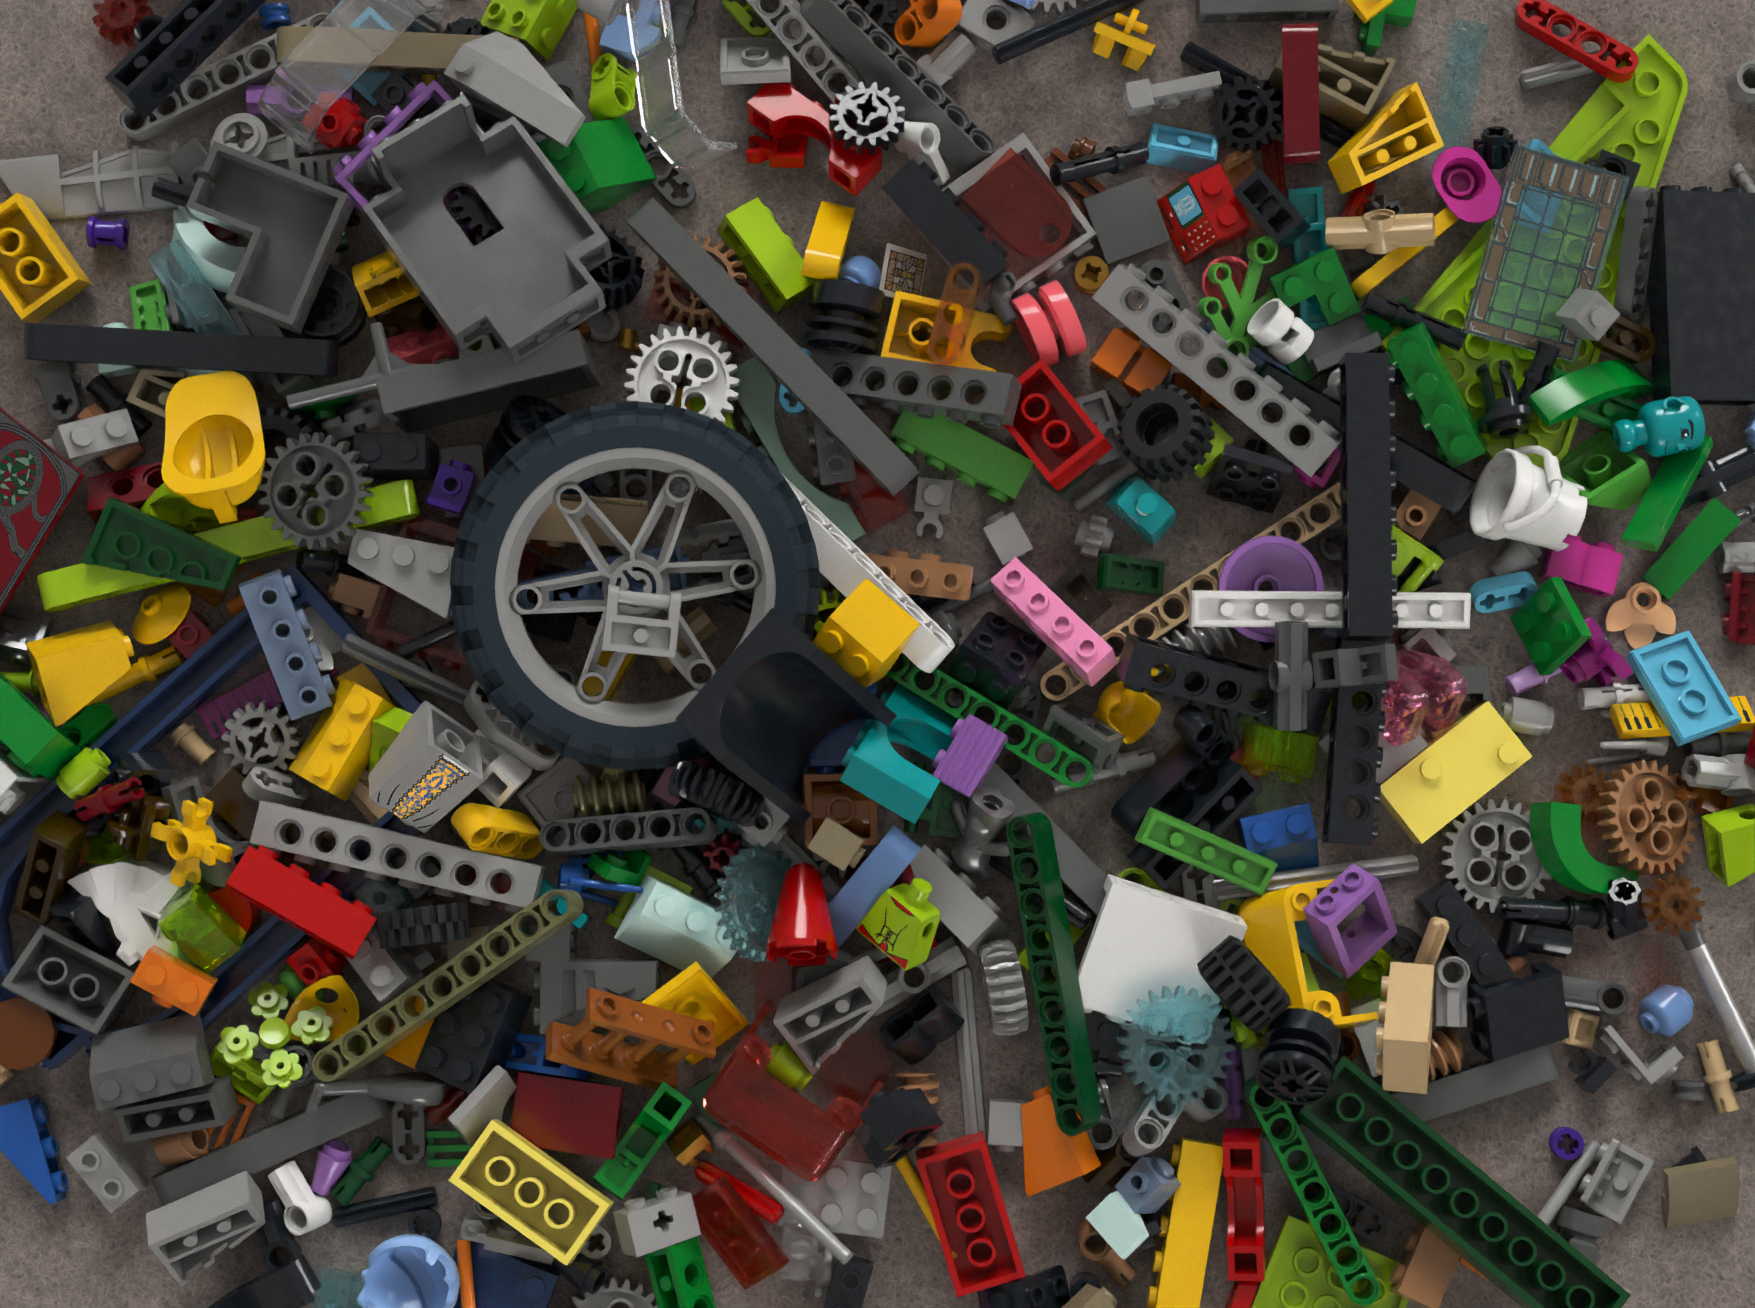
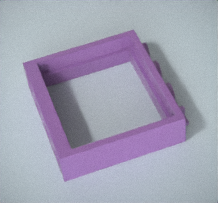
M435 80L428 86L420 82L407 95L411 102L403 110L396 106L382 120L387 126L378 135L373 130L369 132L357 144L362 150L353 159L346 155L332 169L337 175L331 182L340 191L347 193L355 206L363 214L362 207L368 204L369 201L348 179L373 155L372 148L376 147L384 138L393 136L429 99L438 108L444 102L453 100ZM470 221L462 224L463 228L461 230L464 233L469 229Z

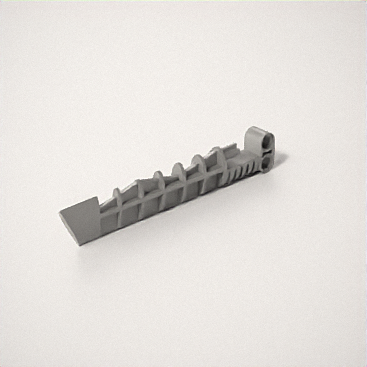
M377 115L371 117L364 126V137L372 130L376 133L380 127L387 126L382 121L385 116ZM289 128L286 133L267 139L268 148L263 149L260 153V159L332 187L334 184L331 180L337 175L332 169L346 155L353 159L360 151L302 157V153L332 149L327 148L315 138L318 134L315 131L298 133L296 128ZM213 137L210 138V149L213 144ZM178 141L171 142V152L141 149L138 145H135L130 150L101 159L100 151L93 150L92 163L63 172L60 154L0 160V177L11 194L14 195L18 192L32 198L48 222L176 208L179 205L151 195L153 183L156 178L161 177L185 185L166 161L168 156L180 148ZM370 158L348 179L355 188L358 183L362 182L365 187L383 185L376 175Z

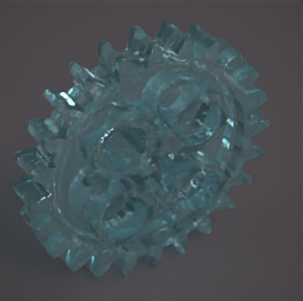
M751 846L748 849L738 850V855L729 857L731 865L722 867L726 878L717 879L718 884L722 887V892L714 893V896L721 900V905L714 908V911L722 913L723 918L718 921L717 926L726 927L722 938L723 940L732 939L731 950H739V957L749 958V962H771L766 958V944L784 875L790 869L792 859H783V851H774L773 846Z
M1181 985L1176 986L1174 994L1171 993L1169 987L1162 986L1161 997H1158L1155 992L1150 990L1148 991L1150 1002L1146 1003L1140 999L1136 1000L1140 1008L1138 1013L1132 1010L1126 1011L1133 1020L1131 1024H1120L1124 1030L1128 1031L1127 1036L1117 1038L1119 1043L1127 1045V1049L1119 1052L1118 1056L1130 1060L1124 1065L1123 1070L1126 1073L1136 1072L1130 1080L1134 1085L1145 1081L1141 1091L1146 1095L1155 1088V1099L1161 1101L1165 1094L1168 1093L1169 1102L1172 1104H1176L1179 1094H1181L1185 1102L1191 1103V1092H1195L1199 1097L1204 1098L1203 1087L1205 1085L1216 1090L1217 1087L1213 1078L1215 1076L1224 1079L1227 1077L1220 1068L1222 1065L1233 1064L1230 1059L1225 1057V1053L1236 1050V1047L1226 1043V1039L1231 1038L1235 1033L1231 1030L1223 1029L1230 1021V1018L1227 1016L1217 1017L1222 1009L1221 1005L1214 1004L1208 1007L1211 996L1204 994L1198 1000V990L1193 987L1185 996L1184 987ZM1158 1016H1165L1168 1022L1166 1030L1161 1034H1154L1152 1030L1153 1021ZM1200 1018L1203 1022L1202 1031L1196 1036H1190L1188 1024L1191 1020ZM1178 1037L1186 1043H1207L1208 1046L1206 1049L1178 1046L1175 1052V1050L1166 1045L1147 1046L1145 1041L1147 1039L1175 1042ZM1157 1052H1163L1165 1055L1164 1065L1158 1070H1152L1149 1064L1150 1058ZM1198 1054L1201 1061L1199 1068L1194 1072H1187L1185 1068L1187 1058Z

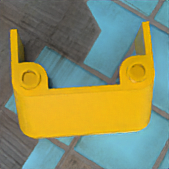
M1335 879L1295 884L1264 893L1262 896L1257 895L1246 899L1237 910V915L1241 916L1248 926L1242 942L1264 964L1288 993L1291 1005L1288 1008L1307 1009L1320 1013L1330 1019L1339 1030L1362 1027L1378 1019L1377 1012L1342 1017L1339 1002L1333 994L1323 990L1308 992L1294 922L1307 920L1303 908Z

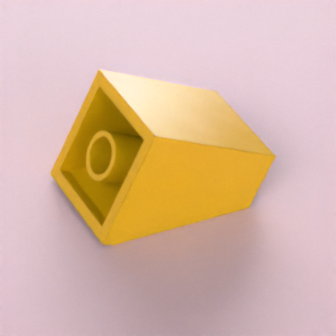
M110 620L25 643L43 707L55 726L64 724L131 669L129 657L134 656L129 636H125L123 629H117Z

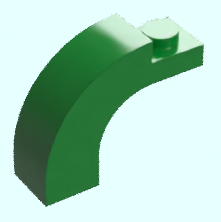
M1552 801L1530 803V832L1534 849L1545 870L1559 884L1571 891L1589 895L1608 894V889L1612 888V881L1623 877L1638 883V870L1628 871L1627 867L1602 864L1588 853L1581 837V805Z
M663 1081L618 1143L616 1157L614 1159L607 1158L592 1180L621 1201L690 1107L692 1101Z

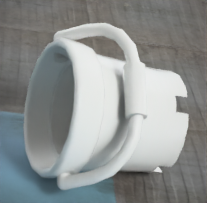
M1525 445L1515 449L1506 448L1494 455L1478 478L1469 509L1470 525L1474 534L1491 540L1508 538L1546 547L1558 552L1570 545L1562 542L1567 534L1577 536L1581 529L1587 510V498L1579 495V491L1585 489L1581 485L1562 478L1558 459L1548 449L1539 445ZM1526 454L1542 456L1544 458L1545 470L1532 464Z

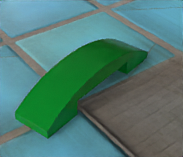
M1609 360L1580 368L1556 379L1531 394L1527 402L1533 407L1544 423L1549 426L1573 418L1581 407L1621 395L1625 400L1650 393L1653 390V386L1635 364L1624 360Z

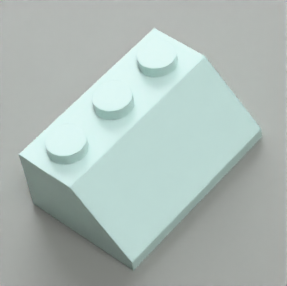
M646 874L641 884L643 892L635 895L614 937L682 971L697 961L712 978L734 957L749 926L737 917Z

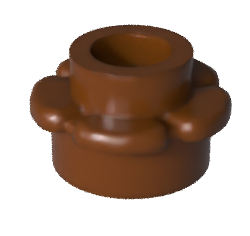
M1085 135L1081 140L1075 138L1068 157L1073 160L1092 155L1097 143L1088 140V135Z

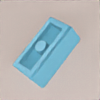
M1152 123L1147 145L1149 160L1146 161L1149 164L1200 173L1215 166L1219 139L1215 135Z

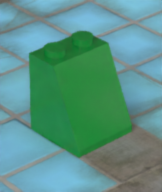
M624 117L582 123L568 147L550 138H546L538 143L541 151L588 211L601 213L657 179Z

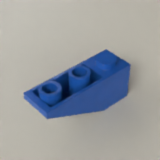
M37 1095L0 1106V1150L49 1204L67 1198L65 1191L69 1189L66 1173L63 1170L59 1171L56 1157L59 1156V1146L56 1138L50 1136L46 1122H49L50 1114L44 1101L40 1102Z

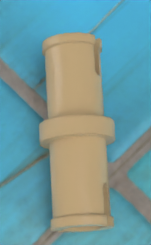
M1714 1039L1710 1042L1698 1043L1696 1047L1698 1048L1706 1074L1702 1077L1704 1082L1709 1084L1716 1107V1114H1723L1724 1111L1732 1112L1740 1108L1737 1105L1730 1078L1733 1077L1731 1069L1727 1070L1719 1039Z

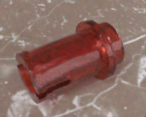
M453 1086L445 1093L444 1099L439 1105L426 1106L424 1112L435 1126L440 1122L445 1124L447 1122L446 1118L469 1095L466 1091Z

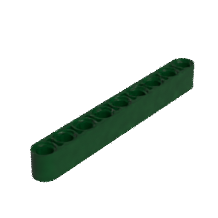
M1033 812L1012 818L1006 827V836L1056 1122L1063 1133L1075 1136L1095 1127L1101 1120L1102 1111L1052 825L1045 814ZM1027 824L1030 826L1031 836L1028 834ZM1033 860L1037 864L1038 871L1034 869ZM1039 896L1043 899L1044 907L1040 904ZM1045 931L1049 934L1050 943L1046 939ZM1052 967L1056 972V978L1052 974ZM1058 1003L1062 1007L1063 1014L1058 1009ZM1064 1039L1067 1041L1069 1045V1050L1066 1048L1064 1044ZM1070 1075L1074 1078L1075 1085L1072 1083ZM1076 1110L1079 1112L1081 1116V1121L1076 1114Z

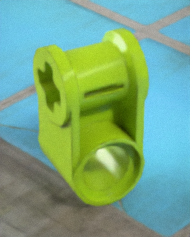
M605 53L601 55L592 67L591 92L588 101L590 112L597 121L615 119L634 109L635 89L638 79L637 73L632 68H624L620 65L613 54Z

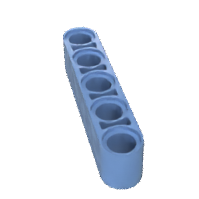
M896 826L889 830L828 904L838 949L859 925L880 896L890 888L922 849Z

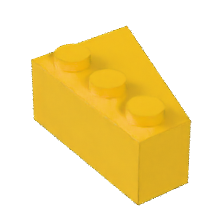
M1417 81L1395 91L1327 162L1341 194L1361 187L1445 146Z

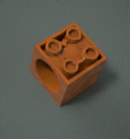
M843 773L804 774L805 806L812 814L805 821L806 847H808L827 816L864 839L860 846L878 845L877 802L841 782L840 778Z

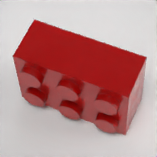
M1040 359L1017 378L1022 387L1013 426H1004L1046 480L1059 492L1113 449V446L1044 360Z

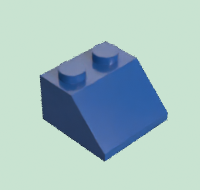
M1309 803L1235 819L1241 847L1275 861L1278 864L1275 872L1319 866L1318 837Z

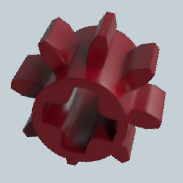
M725 828L723 833L716 835L715 839L705 846L703 856L710 857V869L716 868L719 871H723L724 875H727L728 871L734 867L738 870L742 869L743 858L747 857L749 847L742 846V836L740 834L737 835L729 832V829Z

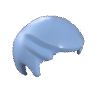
M402 1234L380 1243L370 1253L368 1269L361 1273L364 1286L357 1298V1303L362 1308H453L456 1304L460 1288V1274L457 1264L443 1247L425 1236Z

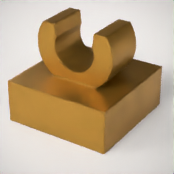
M693 1117L666 1140L674 1157L683 1166L687 1163H690L693 1167L699 1166L700 1164L695 1156L703 1149L710 1155L713 1153L710 1140L703 1128Z

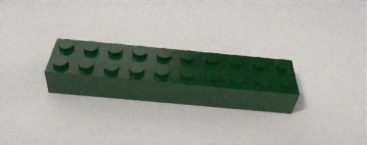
M1340 1056L1336 1060L1335 1074L1329 1096L1318 1103L1297 1105L1292 1111L1293 1116L1522 1308H1622L1631 1296V1294L1390 1093L1384 1091L1378 1083L1345 1056Z

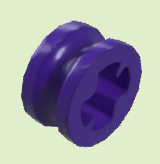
M1559 1127L1551 1133L1549 1147L1555 1156L1564 1160H1573L1582 1153L1584 1141L1578 1131L1569 1127ZM1567 1134L1568 1138L1575 1140L1574 1147L1569 1146L1571 1151L1566 1153L1565 1149L1558 1147V1140L1563 1141L1561 1136Z

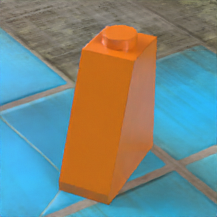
M1050 1085L1032 1092L1031 1094L1034 1099L1021 1105L1025 1191L1028 1197L1083 1176L1101 1166L1086 1131L1070 1136L1063 1133L1058 1127ZM1076 1110V1114H1077L1078 1118H1079L1080 1121H1081V1118H1080V1116H1079V1113H1078V1111Z

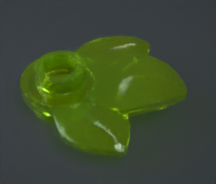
M1380 949L1349 979L1346 978L1348 994L1353 1000H1357L1366 996L1371 991L1381 1001L1386 1002L1387 998L1381 997L1382 976H1389L1390 962L1399 961L1391 959L1385 950ZM1370 960L1377 961L1379 964H1374Z

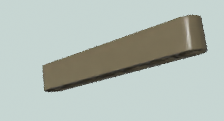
M281 26L277 28L276 64L282 67L385 73H392L395 70L398 73L444 75L443 73L463 43L485 35ZM510 37V38H512V39H514V40H516V41H518V42L521 43V40H520V39L514 38V37Z

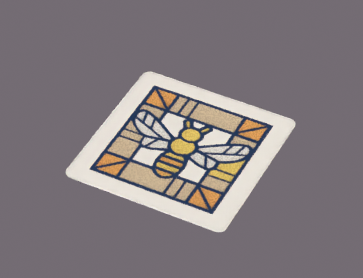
M887 243L879 290L883 291L885 296L892 298L895 297L896 291L920 296L927 254Z

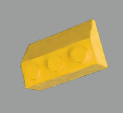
M343 678L336 690V694L331 697L332 706L324 709L288 770L346 802L370 762L372 720L395 706L366 688Z

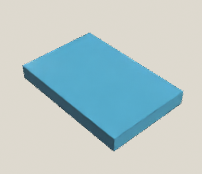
M1689 630L1632 650L1626 655L1627 661L1678 747L1735 726L1742 720Z

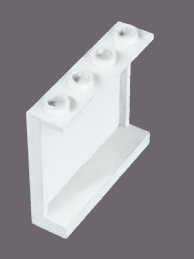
M1108 874L1103 886L1106 895L1077 972L1084 1013H1092V1010L1104 1013L1107 1019L1119 1024H1125L1126 1021L1139 1024L1138 1027L1141 1030L1151 1034H1158L1159 1031L1171 1034L1174 1040L1186 1045H1191L1192 1041L1204 1044L1220 999L1199 973L1197 963L1229 935L1242 941L1248 926L1241 916Z

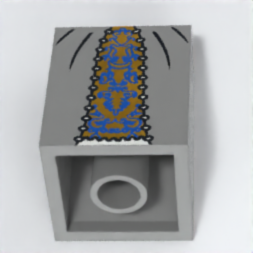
M425 700L368 775L369 798L379 808H385L398 816L404 824L414 826L421 832L426 833L484 782L479 736Z

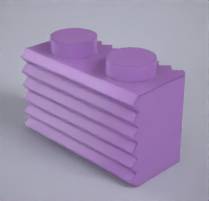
M971 714L967 716L966 720L958 719L950 733V737L954 739L947 751L941 749L931 765L935 769L932 776L969 799L974 790L982 785L1008 741L1006 734Z

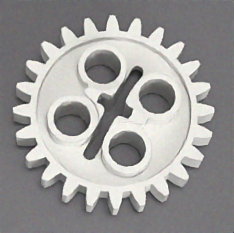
M678 326L676 336L672 337L667 329H663L664 339L661 341L653 334L650 335L652 342L650 348L640 343L639 348L643 356L631 355V361L637 367L629 368L625 371L627 376L634 379V381L624 383L625 390L635 392L627 397V402L653 403L651 401L653 394L659 390H665L671 394V398L666 405L675 406L678 397L677 385L675 383L681 382L686 355H691L692 359L687 371V380L690 386L683 388L680 408L687 409L686 405L690 399L700 398L706 405L698 413L708 416L723 425L726 424L725 418L721 413L723 411L727 413L734 412V407L728 403V400H738L739 394L730 388L739 386L740 379L730 377V375L738 371L737 364L726 365L732 358L730 351L722 354L719 353L722 348L720 340L710 345V333L707 332L699 339L697 338L696 328L693 327L689 336H684L682 327ZM667 356H672L679 363L674 370L665 371L659 366L661 360ZM701 364H708L713 368V373L708 378H699L694 374L695 368Z

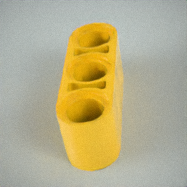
M821 201L805 252L801 271L802 276L819 280H837L850 238V228L855 217L856 208Z
M467 803L459 807L451 818L452 825L471 850L528 860L537 856L544 849L540 843L539 829L525 813L478 803Z

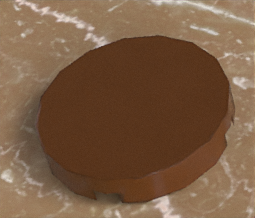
M21 997L1 1002L0 1065L6 1069L23 1070L39 1065L49 1057L58 1033L54 1015Z

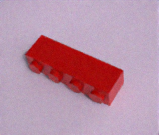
M259 845L256 850L248 846L228 878L226 888L353 960L377 918L371 915L373 909L358 900H354L351 904L340 898L342 892L326 882H323L321 886L308 879L310 874L295 864L291 863L288 868L277 862L278 855L266 847Z

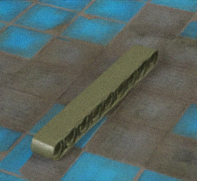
M557 889L546 892L320 1050L312 1061L314 1075L323 1082L346 1079L575 921L583 911V900L580 894L572 889ZM561 896L567 902V909L563 915L557 909V902ZM532 917L538 922V930L534 935L528 928L529 920ZM503 937L509 942V950L506 955L500 949V941ZM474 957L480 962V971L477 975L471 968ZM446 977L450 979L452 984L449 994L443 988V982ZM417 997L423 1002V1010L420 1014L415 1008ZM389 1017L393 1019L395 1024L393 1033H390L387 1028ZM361 1036L366 1041V1050L364 1053L359 1048V1040ZM333 1056L337 1059L338 1069L336 1072H334V1070L331 1067V1060Z

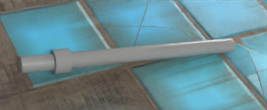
M703 1113L697 1117L696 1122L713 1138L712 1143L723 1153L728 1152L842 1264H846L852 1258L853 1253L737 1142L738 1137L728 1127H722L720 1124L709 1120Z

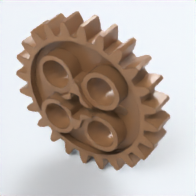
M1645 760L1634 761L1620 765V770L1612 771L1611 776L1613 779L1603 783L1608 792L1599 793V797L1605 802V806L1597 807V811L1604 814V819L1597 823L1601 827H1606L1607 830L1601 838L1602 840L1610 839L1612 842L1608 852H1619L1617 863L1627 862V870H1638L1639 875L1664 874V872L1674 871L1675 865L1683 864L1684 859L1682 855L1691 854L1692 852L1687 843L1696 842V838L1690 833V829L1698 828V824L1690 820V816L1697 813L1688 807V803L1692 800L1680 801L1674 796V792L1685 789L1686 785L1684 783L1676 784L1678 773H1668V765L1658 766L1655 760L1648 762Z

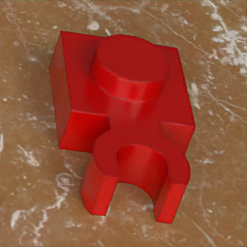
M788 135L777 140H766L761 136H750L748 138L749 149H746L748 163L759 164L769 160L770 167L805 168L809 147L808 135Z

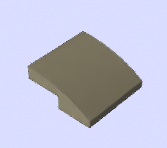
M1733 1156L1663 1169L1665 1193L1661 1194V1204L1666 1229L1736 1215L1739 1199L1738 1162Z

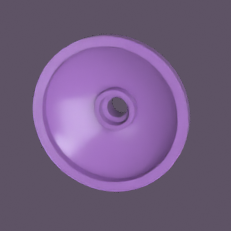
M1261 536L1243 543L1231 553L1221 569L1217 589L1224 591H1260L1259 586L1263 581L1269 583L1270 588L1268 591H1323L1324 586L1320 567L1313 555L1305 547L1285 537ZM1233 627L1250 639L1261 642H1275V627Z

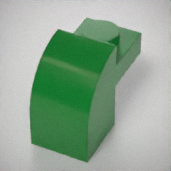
M1394 0L1392 4L1364 24L1361 21L1357 33V42H1362L1361 52L1367 55H1375L1380 47L1384 24L1407 28L1414 17L1416 0ZM1354 12L1353 18L1360 19L1359 16Z

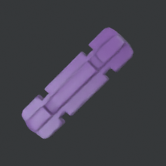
M1236 1049L1222 1050L1220 1053L1221 1065L1224 1066V1070H1221L1222 1087L1228 1095V1105L1224 1110V1116L1228 1120H1239L1244 1117V1104L1240 1101V1099H1243L1242 1073L1238 1069V1065H1241L1240 1052Z

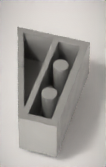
M355 528L357 534L352 538L347 562L349 565L447 620L452 621L450 572L454 547Z
M869 955L781 998L773 1023L810 1073L814 1075L820 1069V1065L831 1054L834 1055L840 1049L841 1044L852 1032L855 1033L883 1005L888 982Z
M243 1171L146 1213L148 1246L180 1287H183L190 1281L189 1276L201 1266L208 1268L215 1262L214 1257L226 1247L233 1249L266 1223L262 1191L248 1172Z

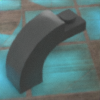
M197 776L188 777L161 788L163 798L171 807L170 819H175L182 825L184 819L181 812L182 802L190 800L198 804V798L204 797ZM209 816L206 824L214 830L217 843L225 844L233 848L231 862L227 863L216 859L215 865L209 866L200 859L201 879L218 887H226L228 878L248 846L255 849L256 847L250 841H234L227 838L220 832Z

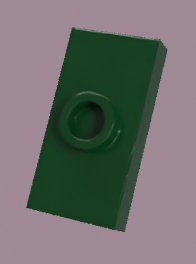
M1108 553L1099 554L1096 589L1160 597L1163 594L1165 562Z

